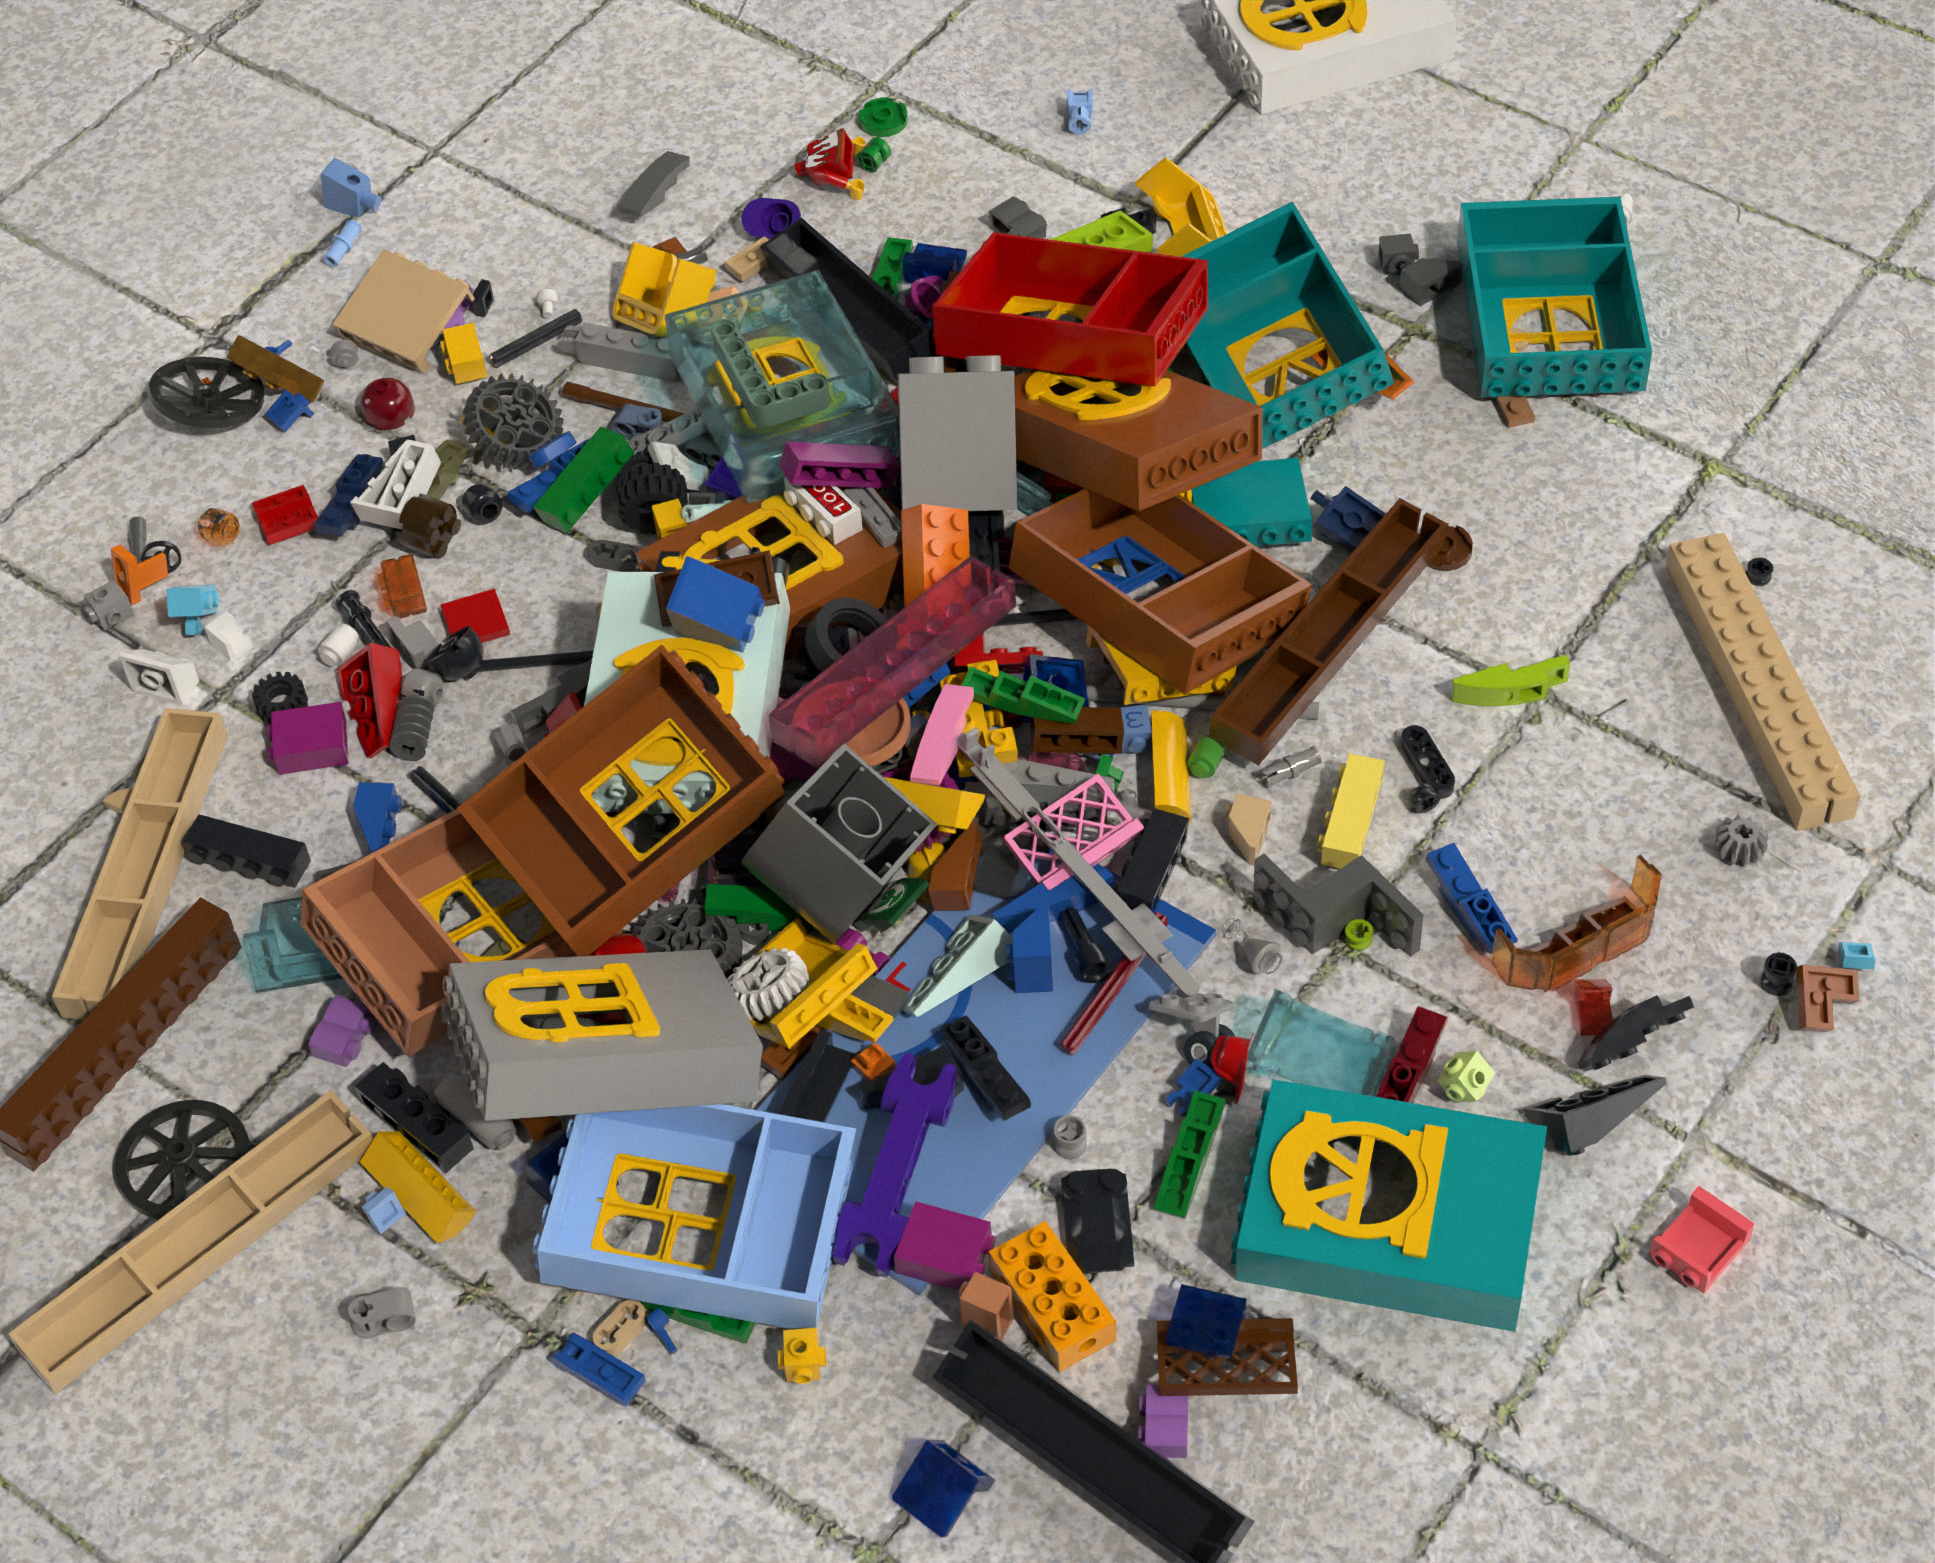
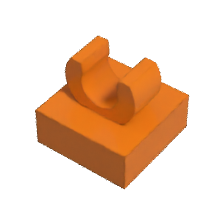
M874 1042L853 1058L851 1065L869 1083L895 1070L896 1061L881 1046Z

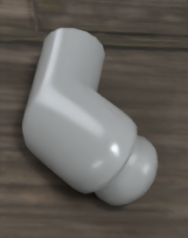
M1131 789L1122 790L1121 797L1118 800L1132 819L1138 818L1141 824H1143L1145 819L1150 820L1153 811L1139 807L1135 800L1137 797L1136 792Z

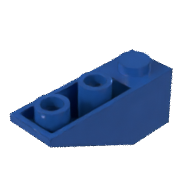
M359 782L353 806L370 853H373L389 845L391 837H395L396 814L401 812L402 798L400 795H397L394 783Z

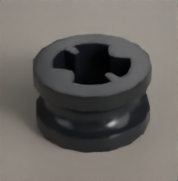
M1760 557L1750 560L1746 570L1750 583L1755 586L1767 585L1771 581L1773 564L1769 560Z
M1431 784L1418 786L1409 796L1410 802L1415 805L1414 808L1418 813H1426L1432 810L1440 801L1439 795L1434 792L1435 789Z

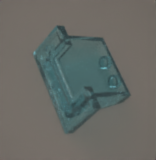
M302 897L263 903L259 931L243 934V943L256 993L344 979L300 926Z

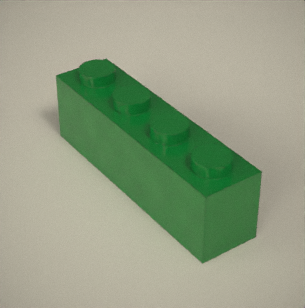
M600 426L533 506L546 525L566 533L570 531L634 454L622 434Z

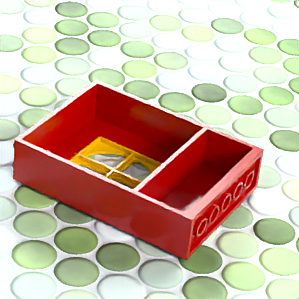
M993 232L983 242L981 248L973 255L967 265L963 267L958 276L953 279L949 287L943 291L936 303L932 305L931 318L934 319L932 340L936 344V355L966 359V356H1001V364L1156 387L1208 310V260ZM1034 311H1050L1046 318L1018 315ZM1062 314H1071L1084 321L1082 323L1060 321L1058 318Z

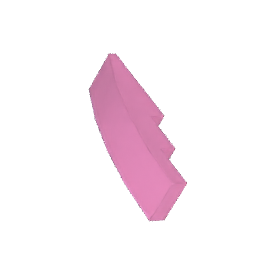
M944 685L922 736L910 775V782L931 785L941 784L958 751L957 740L966 725L965 713L974 699L973 687Z

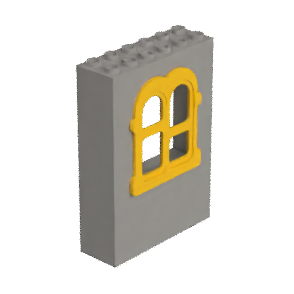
M711 949L449 963V974L443 978V990L445 996H447V1004H442L441 1007L442 1022L448 1025L449 1040H454L455 1056H460L461 1071L463 1074L467 1073L469 1091H474L475 1107L481 1109L485 1121L756 1102L763 1045ZM622 1012L627 1024L584 1027L578 1023L575 1015ZM561 1016L565 1027L536 1029L523 1024L520 1018Z

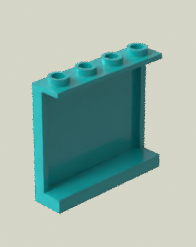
M1299 458L1257 461L1191 489L1194 505L1255 546L1312 541V517Z

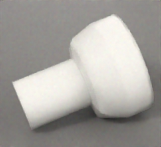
M543 289L537 293V302L542 307L543 317L551 318L553 316V306L558 301V294L554 290Z

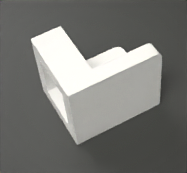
M228 611L205 626L210 644L231 662L253 647L252 642L239 632L234 616Z

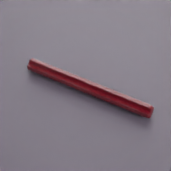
M1155 912V916L1167 927L1168 918L1159 912ZM1146 953L1133 961H1130L1125 954L1121 957L1061 1040L1060 1049L1069 1055H1074L1144 959Z

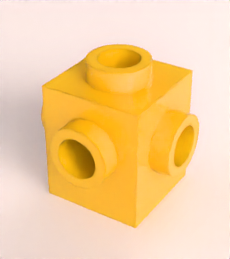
M817 1328L783 1330L784 1349H778L779 1370H785L787 1382L807 1384L812 1380H821V1367L827 1366L826 1347L820 1346Z

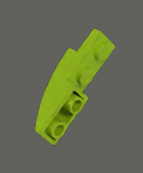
M1566 655L1548 658L1530 666H1522L1511 671L1507 663L1487 667L1472 674H1464L1452 680L1451 700L1454 703L1473 706H1510L1545 699L1548 687L1568 682L1570 661Z

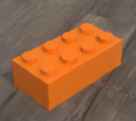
M920 504L902 510L905 618L916 617L919 618V621H930V618L934 616H946L948 620H960L962 615H972L968 510Z

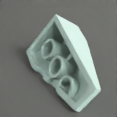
M970 915L947 942L946 946L949 948L947 954L942 958H937L932 964L933 975L920 982L902 1010L908 1015L919 1017L995 971L1000 966L1007 964V944H1013L1012 937L995 919Z

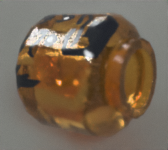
M209 508L200 516L198 522L199 535L207 542L219 546H228L235 541L239 534V520L235 514L220 508Z

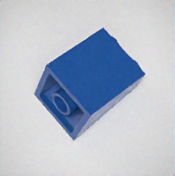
M686 556L666 610L676 635L744 652L746 644L751 643L754 637L755 626L753 625L756 618L761 617L765 600L762 599L759 587L697 559Z

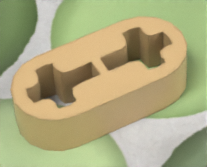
M626 1300L619 1304L594 1331V1345L613 1356L621 1353L646 1326L647 1316L641 1302ZM635 1313L637 1314V1319H636V1320H634V1319H632V1318H629V1319L626 1321V1318H625V1315H626V1314H629V1315H634ZM614 1336L615 1342L613 1344L610 1342L603 1344L602 1339L604 1337L610 1339Z

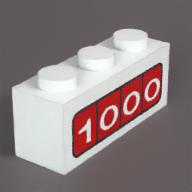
M787 477L784 478V497L790 506L794 505L800 511L802 517L807 522L810 521L817 528L819 534L822 537H827L834 545L863 530L861 509L837 486L791 485Z

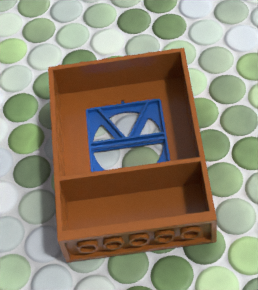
M1082 489L1016 522L1009 562L1010 570L1184 695L1270 648L1306 607L1312 587L1311 583L1181 495L1137 511L1093 491ZM1118 558L1126 577L1095 569L1092 566L1106 559ZM1130 559L1142 561L1153 566L1136 573ZM1165 574L1175 583L1139 603L1126 595Z

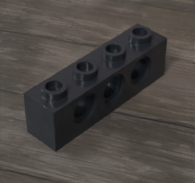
M382 1062L355 1086L361 1104L392 1130L400 1131L423 1156L445 1174L474 1149L470 1138L471 1131L462 1122L454 1121L438 1102L436 1104L431 1102L427 1093L420 1086L416 1085L413 1087L408 1083L406 1076L398 1068L391 1069Z

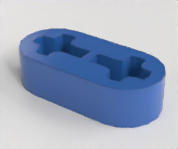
M567 431L546 443L528 457L534 468H538L559 456L577 442L572 433Z

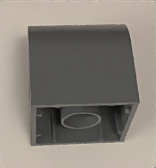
M843 744L786 802L743 857L740 864L830 942L835 944L937 826V823L848 746Z

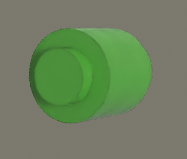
M1209 734L1198 740L1187 761L1189 770L1199 778L1212 777L1225 754V746L1209 738Z

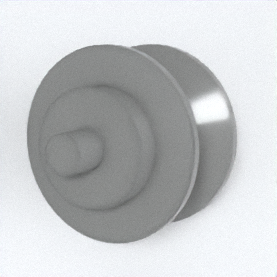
M350 340L336 341L331 347V360L333 364L340 368L354 366L358 362L357 345Z

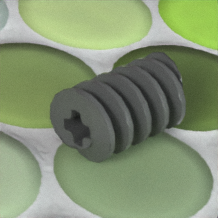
M410 695L399 701L389 745L391 751L397 757L407 761H418L425 756L429 730L431 729V721L433 720V712L435 710V705L429 698L420 695Z

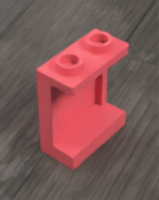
M1698 1186L1691 1194L1689 1205L1661 1236L1656 1235L1652 1239L1648 1255L1652 1257L1658 1266L1665 1269L1668 1268L1678 1275L1687 1286L1696 1288L1704 1294L1750 1241L1755 1223Z

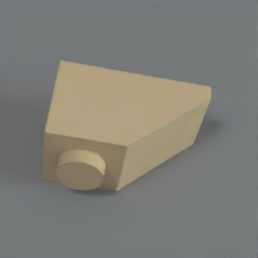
M1237 793L1233 804L1228 803L1224 821L1228 822V835L1250 865H1254L1271 821L1272 801Z

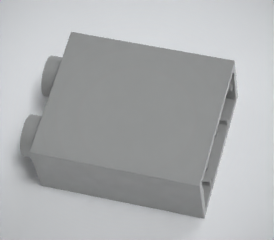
M966 356L967 372L944 373L943 357L909 358L910 374H897L901 511L920 504L965 509L968 511L1017 510L1014 371H1001V356Z

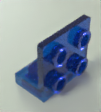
M918 243L914 253L905 252L902 258L904 282L913 283L915 280L928 276H938L947 282L950 271H962L967 257V250Z
M1181 1284L1166 1335V1344L1231 1359L1242 1319H1247V1299Z
M926 1440L893 1493L892 1500L943 1538L949 1535L975 1492L989 1491L995 1479L944 1440Z

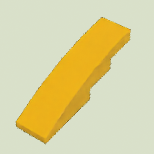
M849 994L816 1025L852 1038L876 1042L894 1019L893 1016Z

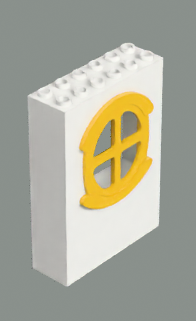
M1201 0L1203 7L1201 24L1203 29L1208 31L1213 45H1217L1222 59L1228 62L1232 74L1236 75L1239 79L1242 90H1246L1253 106L1256 105L1261 114L1454 59L1457 19L1443 0H1315L1311 2H1305L1304 0ZM1290 3L1295 4V6L1268 14L1262 13V11ZM1339 4L1344 10L1342 17L1328 27H1322L1312 14L1314 11ZM1302 15L1312 31L1303 33L1287 32L1274 28L1270 24Z

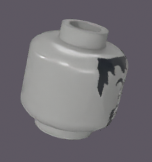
M417 668L411 670L402 678L400 691L403 698L410 695H420L432 700L436 706L444 696V684L441 677L436 673Z

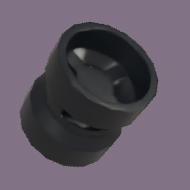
M1780 952L1773 953L1767 957L1761 976L1763 990L1773 996H1782L1790 992L1797 967L1794 958Z

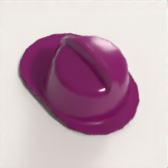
M928 276L915 280L911 288L904 295V307L915 316L925 320L932 319L931 308L933 303H936L940 298L942 283L945 280L938 276Z

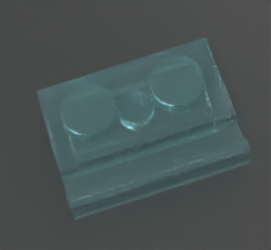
M1016 471L1017 510L1030 516L1041 509L1053 505L1050 501L1053 497L1050 492Z

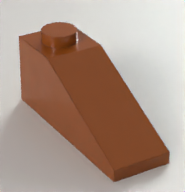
M978 821L971 822L968 829L962 832L933 867L931 879L927 880L930 885L925 889L926 897L931 899L934 911L970 910L983 846Z

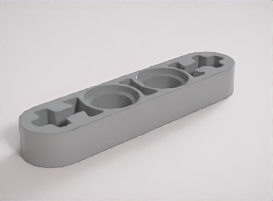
M709 403L629 440L628 443L634 451V457L638 456L637 452L642 451L643 455H646L651 442L678 446L718 427L723 422L724 415L717 404Z

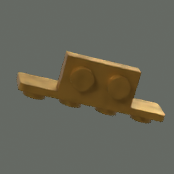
M240 335L236 337L227 355L229 360L244 368L243 374L257 380L258 376L264 378L263 384L276 391L281 387L295 395L300 393L310 403L315 401L324 383V379Z

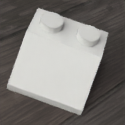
M145 649L122 651L119 654L120 661L134 693L184 706L200 681L193 662L187 659H178L158 651L152 652Z

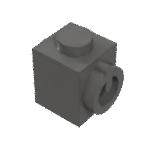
M1411 233L1379 237L1378 258L1382 274L1401 275V270L1405 266L1419 259L1418 244H1413Z

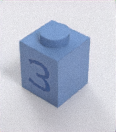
M1148 706L1120 707L1124 725L1122 754L1152 751V731Z

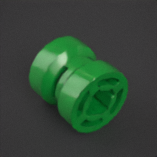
M874 137L867 143L866 147L859 151L857 161L865 171L874 173L881 167L882 162H885L891 156V148L882 138Z

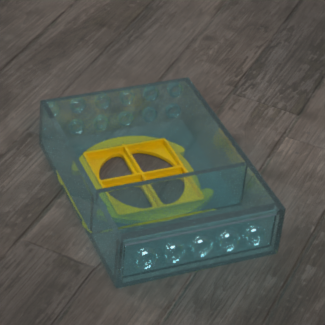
M819 270L665 315L670 356L747 504L784 493V478L786 476L780 469L779 463L786 442L887 446L895 458L900 457L898 406ZM721 319H729L736 324L770 386L813 373L825 375L829 383V406L822 411L770 427L756 426L749 417L744 405L740 404L741 400L736 391H733L732 383L714 352L712 324ZM770 356L789 357L803 363L809 369L776 378L766 358Z

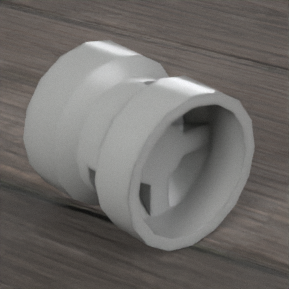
M1073 1115L1063 1116L1058 1119L1054 1125V1147L1056 1153L1064 1159L1072 1160L1079 1158L1084 1154L1087 1146L1085 1123L1082 1119Z

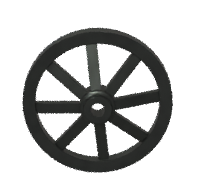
M189 357L169 362L156 370L149 382V398L157 411L173 421L200 428H223L243 423L254 417L261 410L264 403V386L259 377L255 380L243 374L244 368L233 361L215 357ZM195 370H215L217 373L211 384H202ZM186 372L194 390L169 378L175 374ZM227 373L244 381L220 392L219 388ZM163 385L185 397L162 396L159 389ZM249 389H252L254 393L252 400L228 399ZM173 405L193 407L190 408L188 411H184ZM221 407L241 409L227 413Z
M204 1100L173 1102L145 1115L125 1135L116 1155V1180L124 1198L134 1209L148 1217L159 1220L186 1200V1173L193 1171L206 1184L215 1178L199 1162L200 1158L233 1159L237 1161L251 1151L250 1139L239 1118L219 1104ZM192 1115H202L217 1119V1121L188 1139ZM180 1117L176 1138L170 1139L154 1129L168 1120ZM227 1127L235 1134L238 1148L198 1147ZM144 1136L164 1148L162 1151L131 1159L135 1148ZM163 1162L139 1193H137L131 1185L129 1171ZM173 1171L175 1206L161 1205L149 1201V1197L168 1174Z

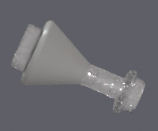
M1228 919L1221 928L1223 938L1227 941L1235 939L1244 947L1252 971L1256 974H1271L1275 972L1283 959L1280 954V945L1275 942L1251 938L1242 930L1243 922L1240 919Z

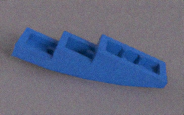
M1104 868L1098 874L1113 889V875ZM1073 875L1051 890H1048L1040 883L994 912L992 919H995L1007 933H1012L1042 904H1049V919L1051 923L1060 920L1061 912L1065 911L1069 906H1072L1079 912L1099 901Z

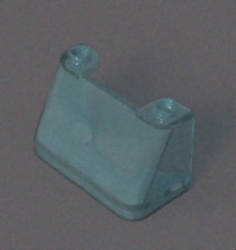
M1275 989L1248 1051L1247 1061L1253 1064L1252 1071L1269 1077L1270 1073H1274L1298 1084L1373 1096L1397 1051L1399 1043L1391 1035L1381 1031L1375 1034L1372 1029L1360 1027L1313 1008L1307 1003L1299 1002L1290 998L1289 994Z

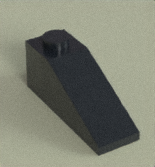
M944 1045L915 1059L914 1082L920 1085L932 1084L939 1078L943 1067L948 1063L956 1065L957 1069L954 1098L964 1090L963 1073ZM893 1071L860 1087L862 1105L865 1109L881 1108L884 1090Z

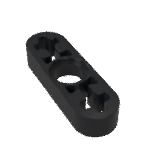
M1418 725L1406 727L1402 732L1401 747L1423 784H1431L1435 789L1434 792L1439 795L1440 799L1448 798L1453 794L1455 787L1453 772L1425 728ZM1420 740V749L1418 750V745L1416 741ZM1429 757L1434 759L1436 763L1432 766H1425L1420 760ZM1437 774H1438V779H1439V781H1440L1441 783H1436V779H1437V776H1436V775H1437Z

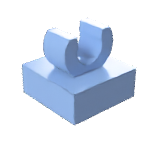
M388 1187L380 1193L373 1190L363 1198L367 1203L362 1206V1209L373 1228L380 1234L406 1215L394 1191Z

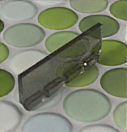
M1041 820L1039 828L1045 833L1047 829L1044 827V821ZM1025 821L1010 822L996 826L973 890L1008 900L1009 896L1018 898L1023 895L1029 875L1003 842L1002 838L1025 823ZM1020 834L1013 839L1020 849L1031 851L1032 836ZM1037 838L1036 852H1039L1043 840L1041 838Z

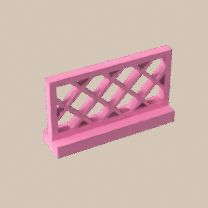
M1099 774L1043 810L1051 820L1057 821L1056 826L1059 829L1061 828V822L1077 825L1076 839L1065 838L1070 844L1075 845L1074 848L1092 868L1137 838L1144 829L1138 818L1132 819ZM1096 785L1103 794L1102 803L1086 800L1087 789ZM1082 793L1081 799L1075 798ZM1066 803L1080 805L1078 819L1062 816L1063 806ZM1085 806L1101 809L1099 823L1083 820ZM1058 809V814H1052ZM1105 811L1116 812L1123 822L1118 826L1104 824ZM1037 814L1031 819L1039 827L1042 818ZM1025 822L1005 835L1002 840L1036 886L1042 883L1048 890H1051L1074 874L1053 851L1052 855L1036 852L1037 838H1040V836L1029 830L1030 825ZM1082 826L1098 829L1097 840L1094 842L1080 840ZM1103 830L1109 831L1102 836ZM1045 833L1053 841L1059 839L1056 834ZM1020 834L1032 836L1031 851L1020 849L1013 839ZM1079 846L1085 847L1084 849L1079 851ZM1035 858L1051 861L1050 872L1041 877L1034 868ZM1056 862L1061 863L1060 865L1055 867Z

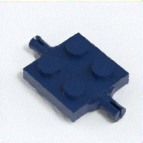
M1347 486L1331 499L1318 490L1310 498V500L1324 508L1313 527L1351 553L1386 514Z

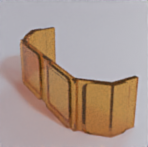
M1642 855L1637 856L1631 890L1645 906L1552 955L1516 948L1501 929L1496 930L1492 964L1496 968L1499 977L1507 986L1527 990L1542 989L1544 992L1549 990L1555 991L1592 971L1601 962H1609L1643 944L1650 937L1662 874L1653 864H1649Z

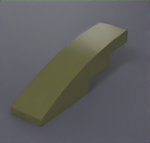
M447 439L435 449L441 464L427 492L428 496L438 500L443 496L470 452L469 447Z

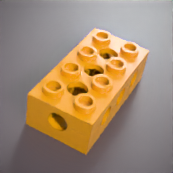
M1046 1220L988 1251L990 1272L998 1282L1011 1287L1012 1304L1059 1372L1117 1340L1116 1320Z

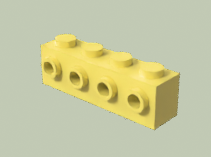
M1349 753L1346 765H1340L1337 781L1341 782L1339 788L1334 787L1331 805H1334L1333 811L1327 810L1324 821V828H1327L1326 835L1320 834L1317 845V852H1322L1321 865L1341 869L1362 855L1383 781L1385 760Z

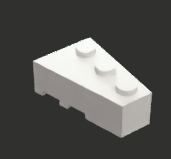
M407 439L385 463L386 468L376 479L373 477L367 483L369 487L359 498L355 496L350 502L359 519L402 529L403 524L399 523V518L403 508L413 496L420 497L419 494L421 493L427 495L441 464L433 446Z

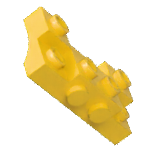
M996 660L967 664L968 670L972 666L995 677L999 675ZM967 672L947 675L939 682L940 691H942L945 684L961 686ZM972 700L965 713L966 725L961 733H966L977 727L979 730L978 743L983 749L992 744L994 746V755L1002 764L1018 761L1017 745L1012 727L988 730L982 703ZM958 748L955 760L959 778L974 776L970 768L975 765Z

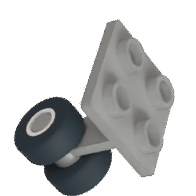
M1177 988L1176 991L1163 994L1160 998L1149 1002V1010L1190 1021L1196 1032L1188 1037L1184 1045V1054L1190 1065L1198 1058L1208 1067L1212 1068L1211 1055L1217 1039L1220 1036H1235L1230 1028L1219 1024L1220 1014L1233 1009L1234 1004L1233 1001L1223 999V996L1220 994L1198 993L1196 996L1188 997Z

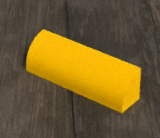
M1151 711L1155 808L1187 817L1189 822H1191L1186 723L1180 716L1172 712Z
M400 1131L377 1132L360 1163L384 1188L388 1187L394 1191L402 1207L436 1243L446 1241L462 1231L477 1211Z

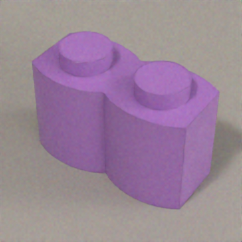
M336 995L329 1004L323 1020L317 1025L308 1045L312 1056L347 1067L352 1059L355 1060L361 1050V1041L366 1034H370L374 1029L376 1021L374 1015L364 1003Z
M1147 1384L1146 1395H1140L1139 1415L1146 1416L1145 1425H1139L1138 1438L1166 1458H1187L1188 1396H1160L1159 1384Z

